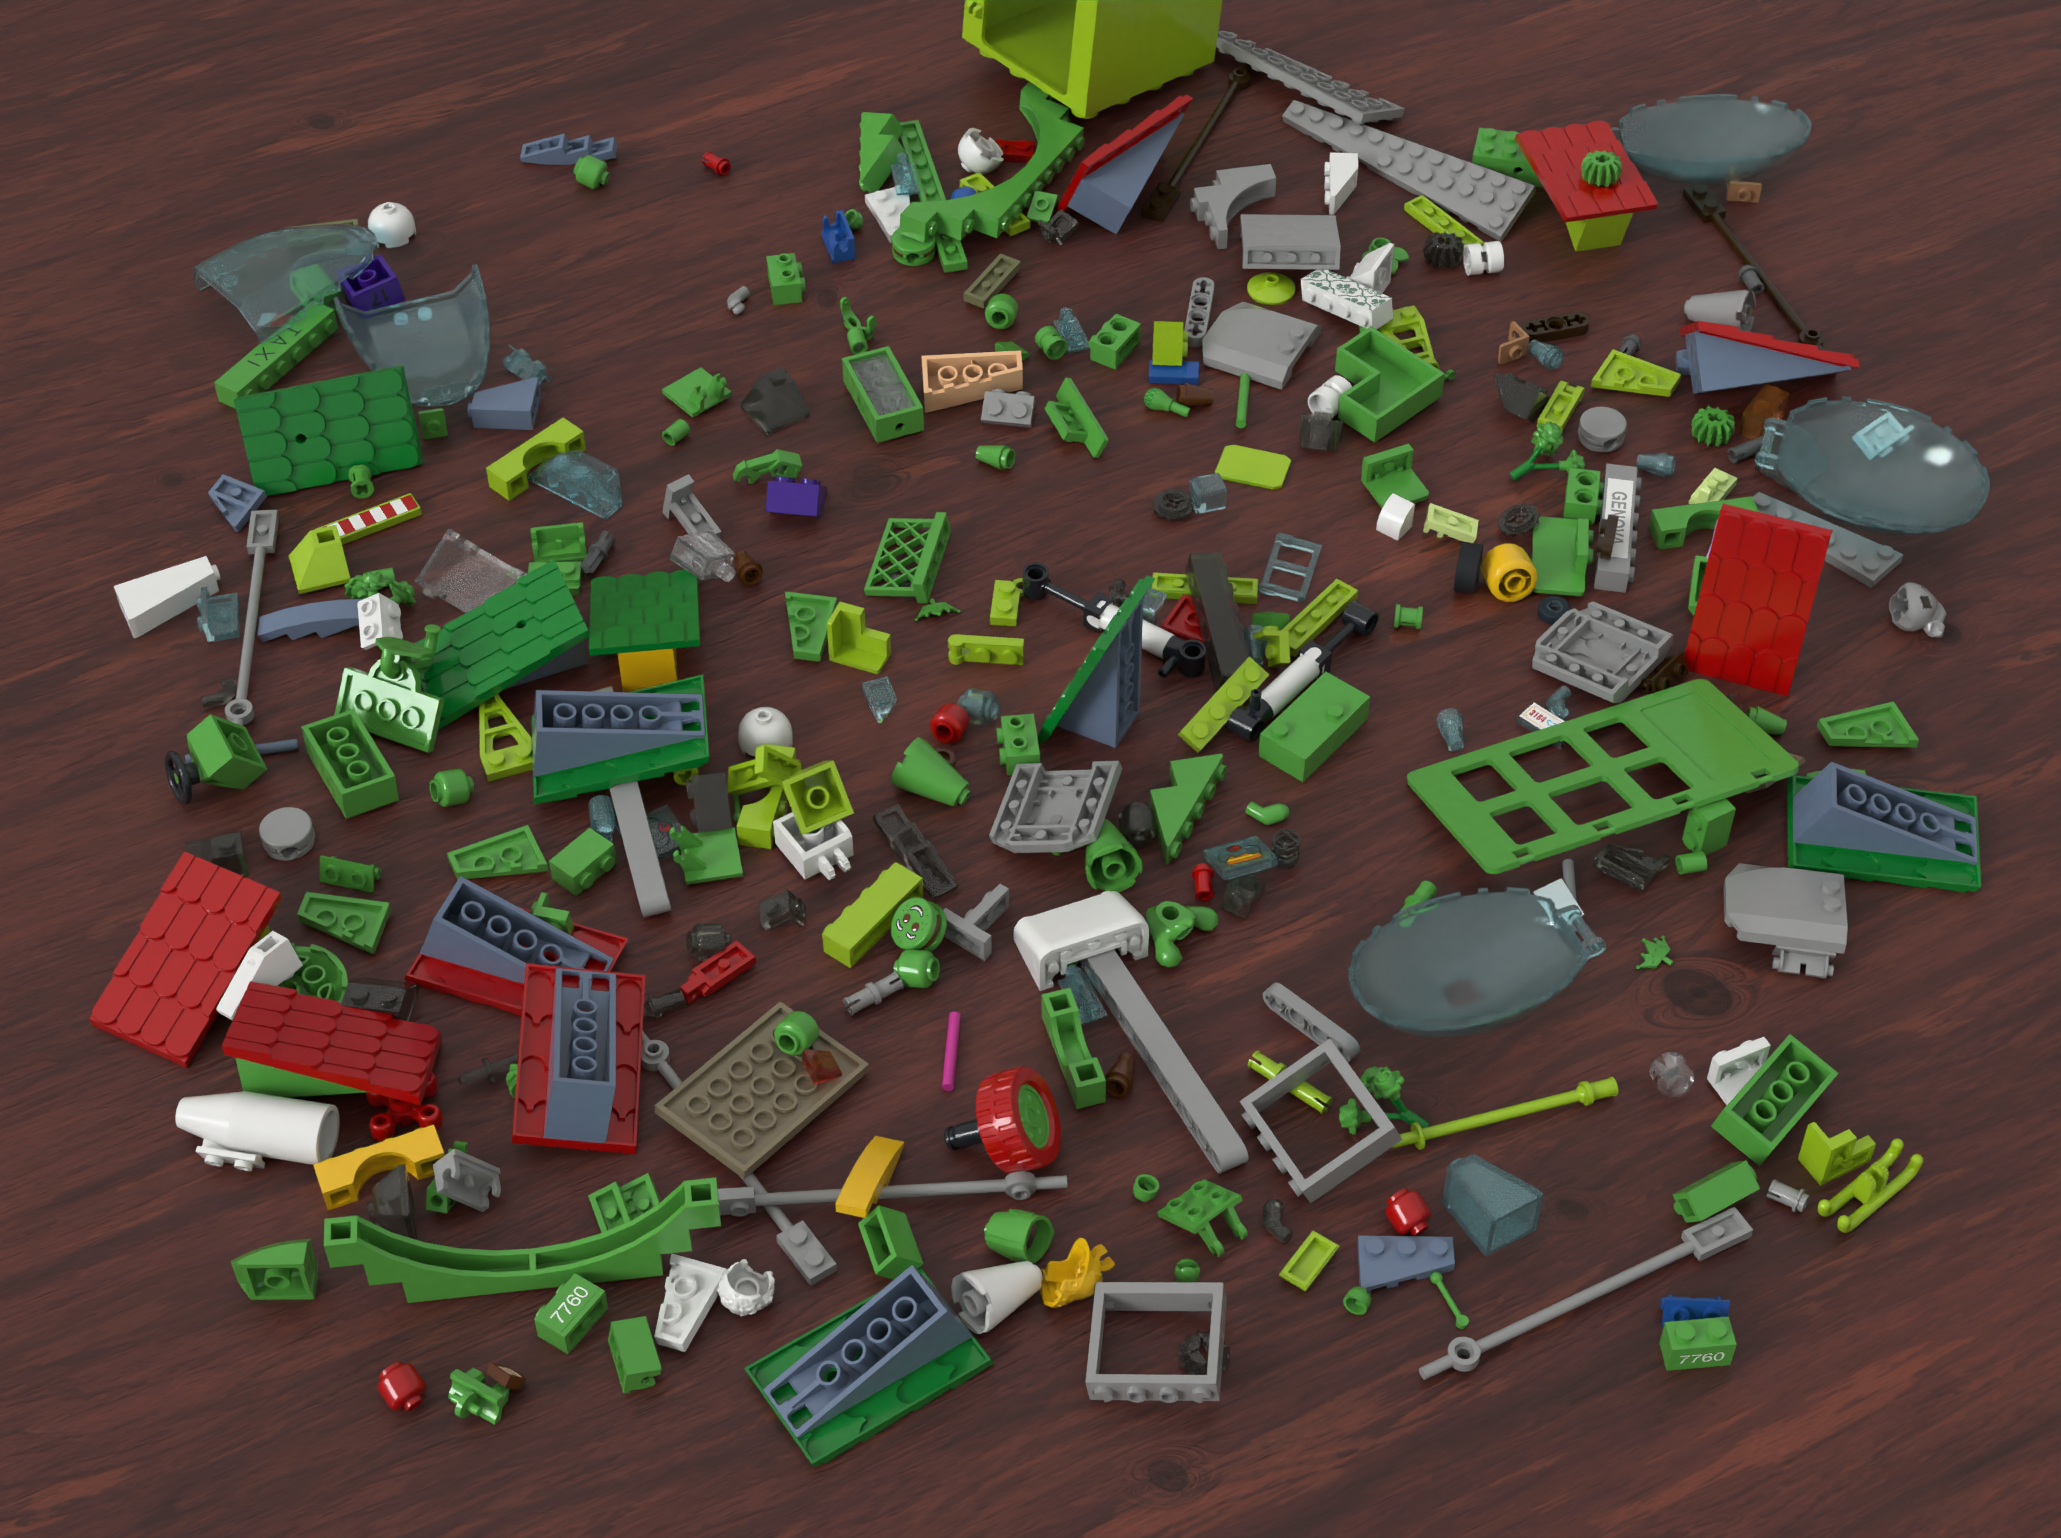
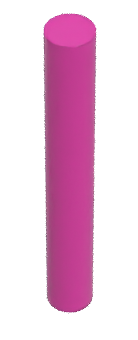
M958 1012L949 1013L942 1089L945 1091H952L954 1089L961 1014Z

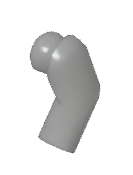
M740 287L727 299L729 310L732 309L735 315L740 314L745 309V305L741 302L750 296L747 287Z

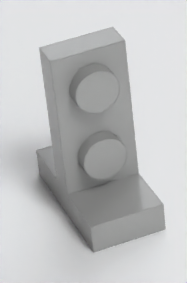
M688 474L667 485L662 512L668 520L675 516L696 545L701 547L719 538L721 530L692 493L694 480Z
M999 884L993 891L987 892L982 901L974 909H970L966 913L964 919L945 908L943 911L946 916L947 925L944 937L985 961L992 954L991 935L985 931L1009 908V888Z

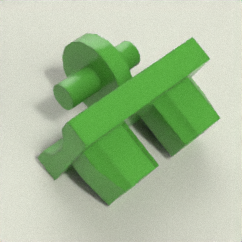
M474 1367L466 1373L455 1369L450 1374L452 1386L448 1393L450 1401L456 1404L455 1415L465 1419L472 1413L494 1425L501 1420L502 1407L509 1398V1388H505L499 1383H495L490 1388L485 1385L483 1373Z

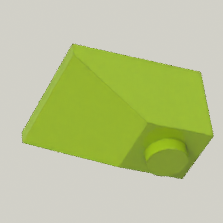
M834 760L822 761L800 770L781 781L801 835L854 814Z

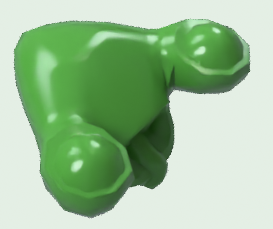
M1170 901L1161 902L1158 906L1147 909L1146 922L1149 926V934L1155 944L1156 960L1162 966L1169 968L1177 966L1182 960V956L1174 941L1185 938L1193 929V926L1203 931L1213 930L1218 925L1219 919L1215 910L1201 906H1182Z

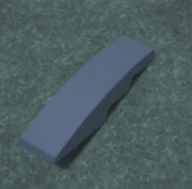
M564 133L523 144L520 160L521 162L544 165L576 164L580 157L584 158L586 155H592L600 160L616 158L618 143L615 137L593 142L590 135L568 141Z
M363 599L309 603L260 616L258 637L262 642L285 634L292 640L314 632L321 638L359 625L358 602Z

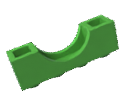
M1752 496L1652 509L1648 529L1658 550L1682 547L1685 537L1690 532L1698 529H1715L1722 504L1759 512Z
M1067 988L1041 994L1042 1019L1076 1109L1104 1103L1106 1100V1079L1097 1057L1092 1058L1087 1048L1081 1027L1079 1009L1071 989Z

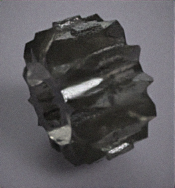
M1444 231V233L1440 234L1435 232L1434 235L1428 236L1423 248L1426 263L1432 264L1433 268L1441 267L1443 270L1444 267L1452 269L1454 265H1459L1462 260L1464 244L1461 237H1455V233L1447 234Z

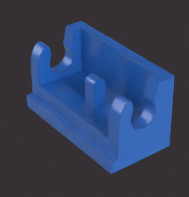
M843 210L836 211V221L834 223H828V217L825 215L822 219L823 231H821V236L832 263L856 259L854 236Z

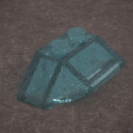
M580 450L559 453L544 461L527 476L528 480L605 520L622 506L618 469Z

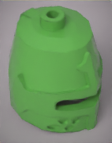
M1009 1209L1006 1212H996L993 1214L989 1223L985 1225L984 1239L989 1249L1010 1260L1036 1263L1048 1250L1054 1235V1228L1046 1216L1019 1209ZM1035 1223L1036 1234L1029 1248L1026 1243L1029 1239L1032 1225Z

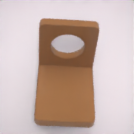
M1729 167L1726 180V200L1758 203L1762 184L1734 181L1733 167Z
M1515 321L1510 323L1509 341L1499 346L1497 361L1499 365L1527 355L1530 336ZM1515 331L1519 334V338L1515 337Z

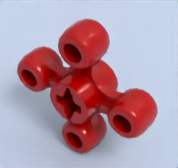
M431 1072L423 1098H430L438 1091L437 1078L433 1072ZM365 1092L368 1103L373 1107H388L386 1113H378L370 1120V1132L376 1141L383 1142L385 1139L392 1138L395 1134L396 1125L409 1126L417 1121L420 1128L434 1125L436 1131L443 1125L442 1112L434 1104L422 1106Z

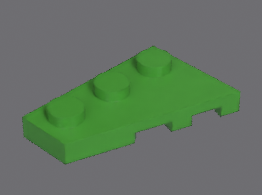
M785 591L794 659L820 662L828 638L827 621L837 607V598Z

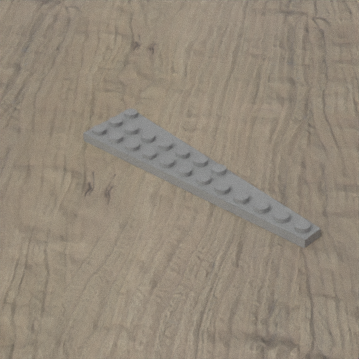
M1218 30L1216 47L1219 48V52L1233 55L1236 61L1250 64L1253 70L1267 73L1269 78L1284 82V86L1301 91V95L1318 100L1317 103L1322 106L1332 107L1335 109V113L1351 117V121L1354 123L1364 124L1365 122H1378L1379 120L1391 121L1393 118L1403 117L1405 110L1403 107L1382 98L1378 100L1369 98V92L1350 89L1351 84L1344 81H1331L1332 76L1269 48H1265V50L1256 48L1255 42L1237 39L1238 35L1235 33Z
M1296 100L1292 101L1282 115L1284 123L1306 135L1312 136L1313 139L1321 143L1326 142L1332 146L1333 150L1339 153L1341 151L1344 153H1358V161L1367 165L1369 170L1414 195L1425 196L1432 203L1434 202L1441 206L1443 211L1458 215L1463 222H1470L1476 225L1478 230L1500 242L1503 241L1536 192L1535 185L1375 128L1354 123L1344 117Z

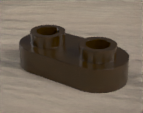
M1608 514V519L1602 518L1599 534L1604 535V537L1598 536L1595 551L1600 553L1601 559H1611L1619 519L1617 515Z

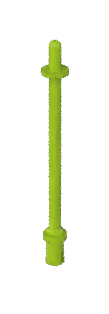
M1612 1076L1591 1083L1582 1081L1576 1090L1426 1128H1421L1417 1122L1411 1124V1131L1399 1134L1402 1140L1391 1148L1415 1144L1416 1148L1422 1150L1425 1148V1140L1578 1101L1586 1106L1592 1105L1595 1100L1617 1096L1618 1085Z

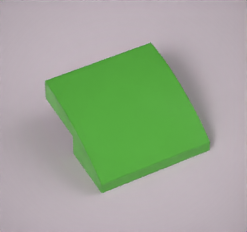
M649 1173L621 1187L615 1181L588 1195L601 1233L637 1218L661 1202L653 1178Z

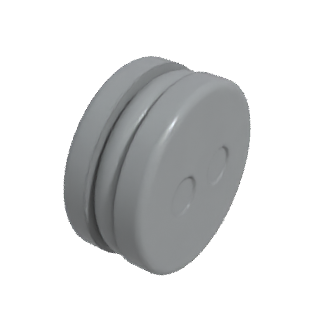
M1609 407L1590 408L1581 415L1578 439L1584 447L1592 451H1614L1620 448L1624 442L1627 421L1615 409Z
M284 807L276 809L266 815L259 826V834L265 852L277 860L289 861L298 859L307 854L315 843L316 837L312 820L305 811L299 808Z

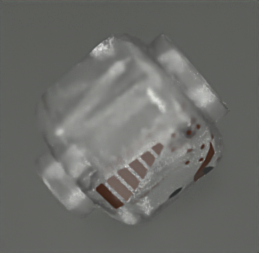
M1666 1052L1659 1055L1652 1062L1649 1070L1651 1079L1661 1094L1668 1097L1685 1094L1693 1085L1695 1079L1689 1063L1682 1054L1677 1052Z

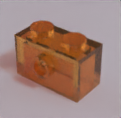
M1767 383L1744 410L1739 434L1755 439L1765 435L1768 430L1774 429L1776 425H1779L1785 415L1790 393Z

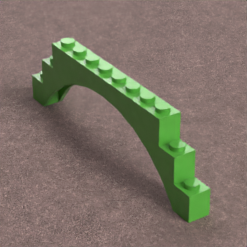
M1028 82L1021 90L1019 110L1032 126L1038 145L1036 152L1027 165L1011 179L992 189L971 196L944 201L911 202L900 214L899 234L923 243L931 235H935L936 231L960 241L967 233H971L973 229L998 238L1003 231H1007L1014 219H1018L1024 208L1029 207L1034 192H1041L1047 184L1049 185L1053 177L1062 171L1063 166L1072 160L1074 154L1083 148L1085 142L1083 137L1084 128L1070 123L1069 107L1056 103L1055 98H1049V94Z
M715 1177L683 1181L662 1202L637 1218L606 1232L569 1243L512 1250L454 1248L426 1243L390 1232L356 1215L324 1219V1249L330 1268L363 1264L369 1286L402 1282L408 1303L559 1287L563 1282H567L574 1273L591 1283L664 1276L662 1254L692 1251L691 1229L721 1226L717 1179Z

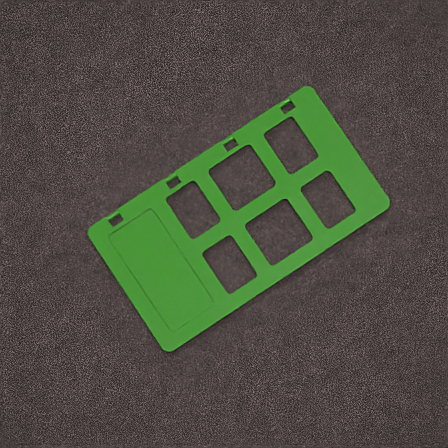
M1696 679L1411 771L1407 775V784L1485 872L1499 874L1520 867L1522 864L1534 860L1538 861L1601 840L1600 838L1619 834L1679 814L1681 811L1693 807L1697 808L1758 788L1759 785L1771 781L1776 782L1798 773L1799 763L1711 682L1705 679ZM1619 722L1624 723L1648 748L1612 758L1587 732ZM1559 741H1566L1590 767L1538 783L1512 757ZM1662 762L1691 789L1661 799H1653L1627 773ZM1485 765H1491L1515 791L1479 802L1474 799L1454 776ZM1766 774V776L1755 778L1756 776ZM1604 781L1632 808L1586 824L1577 825L1551 798ZM1688 800V802L1679 805L1676 804L1678 802ZM1528 806L1539 815L1555 834L1518 845L1492 817ZM1606 826L1609 827V828H1607V829H1604V830H1601V831H1597V829H1600V828H1603V827H1606ZM1528 853V855H1525V856H1522V857H1519V858L1516 857V856H1519V855Z

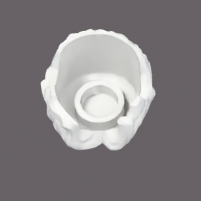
M746 1259L734 1263L721 1274V1279L718 1283L717 1292L719 1293L721 1303L730 1312L740 1316L755 1314L772 1303L775 1290L773 1272L756 1273L748 1265Z

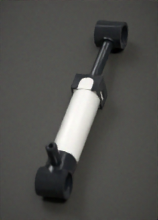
M1029 563L1023 568L1022 591L1027 598L1038 600L1044 598L1049 593L1083 610V626L1097 633L1102 629H1106L1111 619L1119 610V607L1114 605L1113 598L1099 591L1090 601H1087L1052 584L1049 579V570L1042 563ZM1143 620L1142 649L1166 660L1158 670V674L1161 677L1166 678L1176 666H1178L1180 673L1186 677H1198L1203 674L1205 670L1206 647L1202 642L1198 640L1186 641Z
M1357 601L1351 602L1342 616V624L1345 626L1323 646L1311 640L1299 650L1298 658L1264 690L1253 689L1250 702L1245 707L1238 706L1230 715L1227 729L1250 743L1256 741L1260 733L1263 732L1265 725L1314 679L1317 680L1325 671L1330 672L1332 652L1353 632H1358L1363 636L1371 634L1378 623L1379 614Z

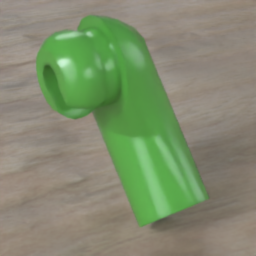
M1252 801L1247 806L1245 813L1265 825H1272L1285 820L1289 816V808L1281 803L1262 807Z

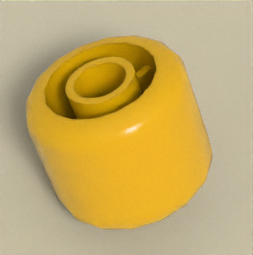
M1505 543L1495 546L1488 551L1481 563L1482 578L1495 598L1503 602L1522 600L1536 586L1538 580L1536 567L1524 549L1516 544Z

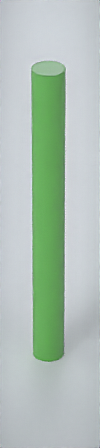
M1247 373L1240 375L1236 426L1238 428L1246 426L1250 376Z

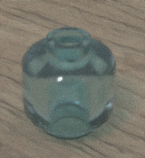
M969 688L958 700V705L966 710L970 723L988 725L997 718L1000 711V702L990 690Z

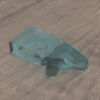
M888 676L862 683V691L878 723H882L897 701Z

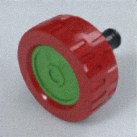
M1024 1066L1003 1070L987 1076L980 1083L976 1094V1119L957 1124L955 1127L949 1126L944 1132L945 1143L951 1150L983 1143L992 1161L1002 1171L1009 1174L1017 1171L1029 1172L1050 1165L1056 1159L1061 1145V1124L1054 1097L1040 1074L1032 1068Z

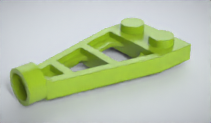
M1413 305L1393 310V319L1377 330L1407 350L1422 347L1424 352L1415 355L1440 370V365L1433 355L1425 321L1416 307ZM1414 330L1416 337L1400 340L1394 334Z
M499 693L480 704V759L488 782L533 770L532 738L502 701ZM500 716L504 717L507 724L489 729V719ZM512 735L518 742V745L496 751L493 750V740Z

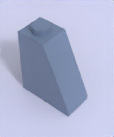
M530 378L474 392L472 403L469 402L467 408L468 417L472 418L473 428L533 430L541 399L538 378Z

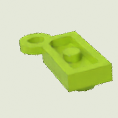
M1023 578L1015 579L1013 582L995 580L990 625L1017 626L1020 597L1025 596L1022 589L1017 587L1022 585Z

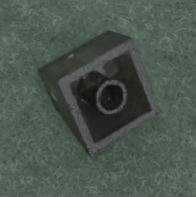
M361 977L348 983L341 1005L391 1014L393 1019L409 1021L420 985L419 983Z

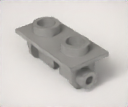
M1776 945L1772 952V955L1779 956L1773 957L1772 969H1778L1780 973L1799 975L1800 964L1806 965L1805 976L1824 979L1827 976H1833L1834 965L1829 963H1832L1836 953Z

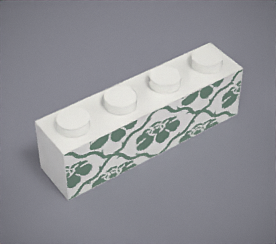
M1317 269L1301 279L1303 301L1366 329L1370 326L1378 329L1393 319L1392 298L1329 270Z

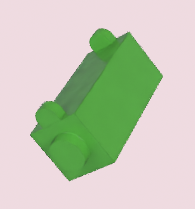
M1747 1160L1732 1162L1672 1194L1676 1201L1673 1205L1674 1209L1679 1215L1682 1214L1686 1223L1702 1221L1759 1190L1760 1187L1756 1181V1173Z

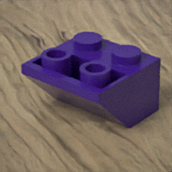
M776 476L775 481H768L765 512L821 517L827 494V487L821 486V481L801 479V483H795L796 479L780 476Z

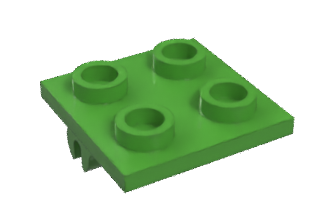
M701 367L662 389V393L692 418L732 396V391L726 388V379L724 377L721 378L720 373L713 377Z
M684 826L680 827V832H675V827L670 829V838L677 841L681 851V855H679L678 850L673 853L674 861L680 863L684 871L686 885L743 876L735 827L693 834Z
M1205 1179L1194 1183L1188 1191L1170 1200L1165 1207L1157 1212L1160 1218L1194 1234L1199 1233L1212 1254L1216 1253L1218 1257L1224 1254V1248L1217 1240L1209 1223L1218 1214L1222 1215L1235 1237L1240 1235L1241 1240L1248 1236L1246 1228L1240 1222L1234 1206L1243 1201L1241 1195Z

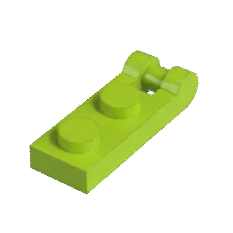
M1561 380L1538 418L1537 427L1539 423L1546 424L1548 421L1559 425L1563 430L1576 406L1581 402L1585 387L1578 385L1573 387L1568 382Z
M959 634L951 635L948 638V648L950 649L948 652L949 662L955 665L961 664L964 661L1023 665L1024 639Z

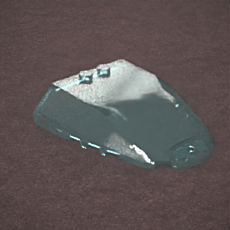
M326 224L282 228L253 236L194 266L192 278L197 289L200 291L211 285L235 305L252 327L259 341L264 343L306 316L305 309L314 303L319 306L324 303L323 296L331 290L339 292L341 290L340 283L347 277L354 279L373 261L372 253L374 249H379V243L375 234L370 229L359 225Z
M477 264L472 265L471 273L452 291L386 307L363 311L342 304L338 297L333 298L335 309L349 340L371 371L404 366L411 403L421 406L453 404L470 396L483 382L489 361L490 322L484 286Z

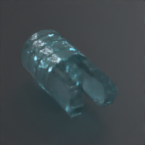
M603 795L593 797L588 803L591 829L612 842V834L616 826L613 800Z

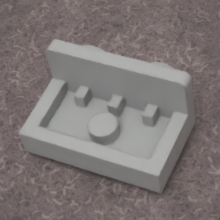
M992 389L991 392L985 391L981 422L1031 428L1033 411L1036 408L1035 397L1023 391L1016 392V394H1009L1001 389Z

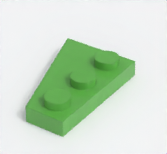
M1894 701L1821 718L1817 724V728L1829 746L1917 748L1919 743L1918 737Z
M528 825L447 853L448 861L457 880L460 876L465 879L548 871L547 862Z
M306 892L297 915L300 922L374 955L389 918L391 906L388 902Z

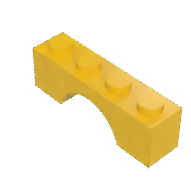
M431 1125L425 1128H418L413 1132L395 1138L385 1139L380 1143L355 1149L352 1152L334 1158H327L322 1162L313 1164L327 1210L329 1211L358 1201L361 1188L365 1182L382 1171L402 1170L412 1174L418 1180L433 1176V1164L444 1157L445 1154L435 1126Z

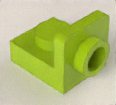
M1266 626L1262 628V631L1253 634L1254 640L1267 641L1265 655L1268 659V667L1279 668L1290 663L1289 631H1279L1277 626Z

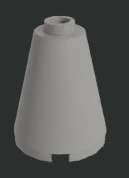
M1747 289L1693 295L1690 300L1686 301L1684 313L1689 320L1694 322L1702 321L1737 326L1738 331L1750 332L1754 322V317L1751 316V308L1756 309V298L1754 291Z

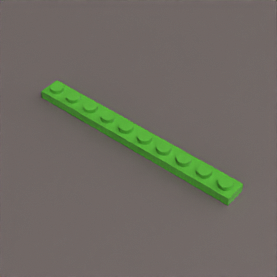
M919 120L900 122L904 132L899 137V140L906 151L904 155L920 202L946 200ZM936 231L935 245L944 273L968 269L967 259L960 240Z

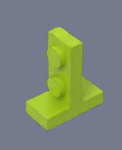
M765 745L756 747L754 760L728 767L727 793L737 796L776 784L782 786L781 781L801 770V762Z

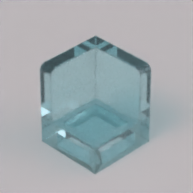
M1219 473L1190 478L1189 499L1196 514L1226 508L1227 488Z
M1152 588L1148 589L1143 597V620L1156 625L1157 613L1166 602V593Z

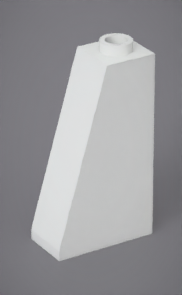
M207 556L115 585L114 589L134 638H137L219 591L217 580L221 578L216 564L210 565Z

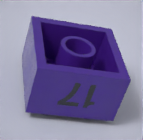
M381 254L337 273L346 299L361 320L372 317L380 311L395 307L398 303L405 301L397 276Z

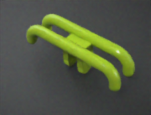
M1893 1139L1886 1153L1830 1201L1827 1199L1820 1200L1817 1209L1818 1213L1823 1217L1831 1216L1853 1197L1857 1198L1863 1205L1849 1217L1842 1215L1837 1221L1839 1231L1842 1233L1852 1231L1915 1177L1923 1164V1157L1919 1154H1914L1906 1168L1886 1185L1889 1176L1888 1168L1895 1162L1904 1147L1901 1139Z

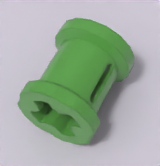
M355 465L350 468L348 474L349 480L352 482V495L357 498L371 496L374 492V485L370 481V468L365 465Z
M1396 604L1394 628L1410 626L1421 630L1423 607L1408 608Z

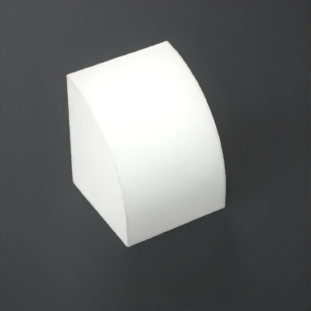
M1393 493L1381 510L1376 530L1398 541L1412 527L1415 504Z

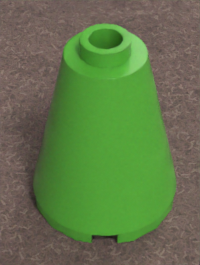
M917 737L903 753L906 755L903 762L900 763L898 761L890 782L897 788L952 807H956L958 804L964 805L971 794L969 790L970 784L925 739Z
M1104 819L1097 841L1086 845L1085 874L1092 888L1096 890L1099 888L1105 891L1122 892L1133 886L1136 882L1135 878L1139 872L1140 874L1142 872V860L1138 852L1113 823Z

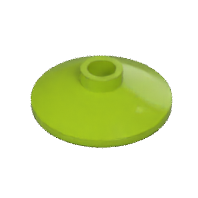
M1265 272L1257 274L1249 280L1247 292L1258 303L1280 305L1292 299L1295 294V284L1289 277L1283 274Z

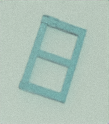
M1278 533L1258 590L1263 594L1276 595L1304 603L1322 545L1294 538L1292 535ZM1281 545L1313 553L1309 566L1304 567L1278 560L1277 556ZM1273 568L1305 576L1301 590L1297 591L1269 583Z

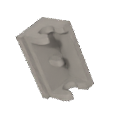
M455 1148L433 1164L436 1188L439 1194L481 1212L489 1208L488 1192L491 1189L493 1196L500 1197L499 1174L501 1172L498 1167Z

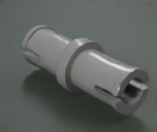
M892 972V974L875 983L869 982L865 984L864 989L849 997H845L843 999L845 1007L857 1002L849 1007L847 1010L849 1014L853 1016L873 1003L878 1005L882 1003V999L903 989L902 980L895 982L899 975L896 972Z

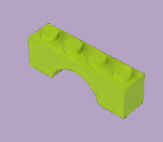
M564 417L488 466L486 471L489 487L507 500H512L529 488L527 473L532 467L551 460L569 462L586 450L584 432Z
M763 743V745L800 762V760L796 759V748ZM777 784L769 786L767 788L770 792L765 798L753 804L743 805L736 826L738 845L772 849L775 840L773 821L787 815L788 810L787 796L782 786Z

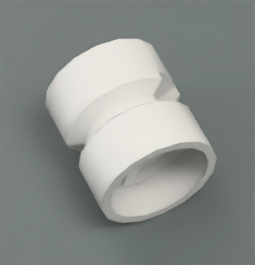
M1500 241L1485 242L1483 246L1480 243L1466 244L1464 246L1463 263L1468 276L1482 274L1484 270L1487 273L1503 271L1504 253Z
M1335 375L1309 395V409L1318 419L1322 421L1331 420L1338 414L1340 395L1352 387L1351 384L1341 376Z

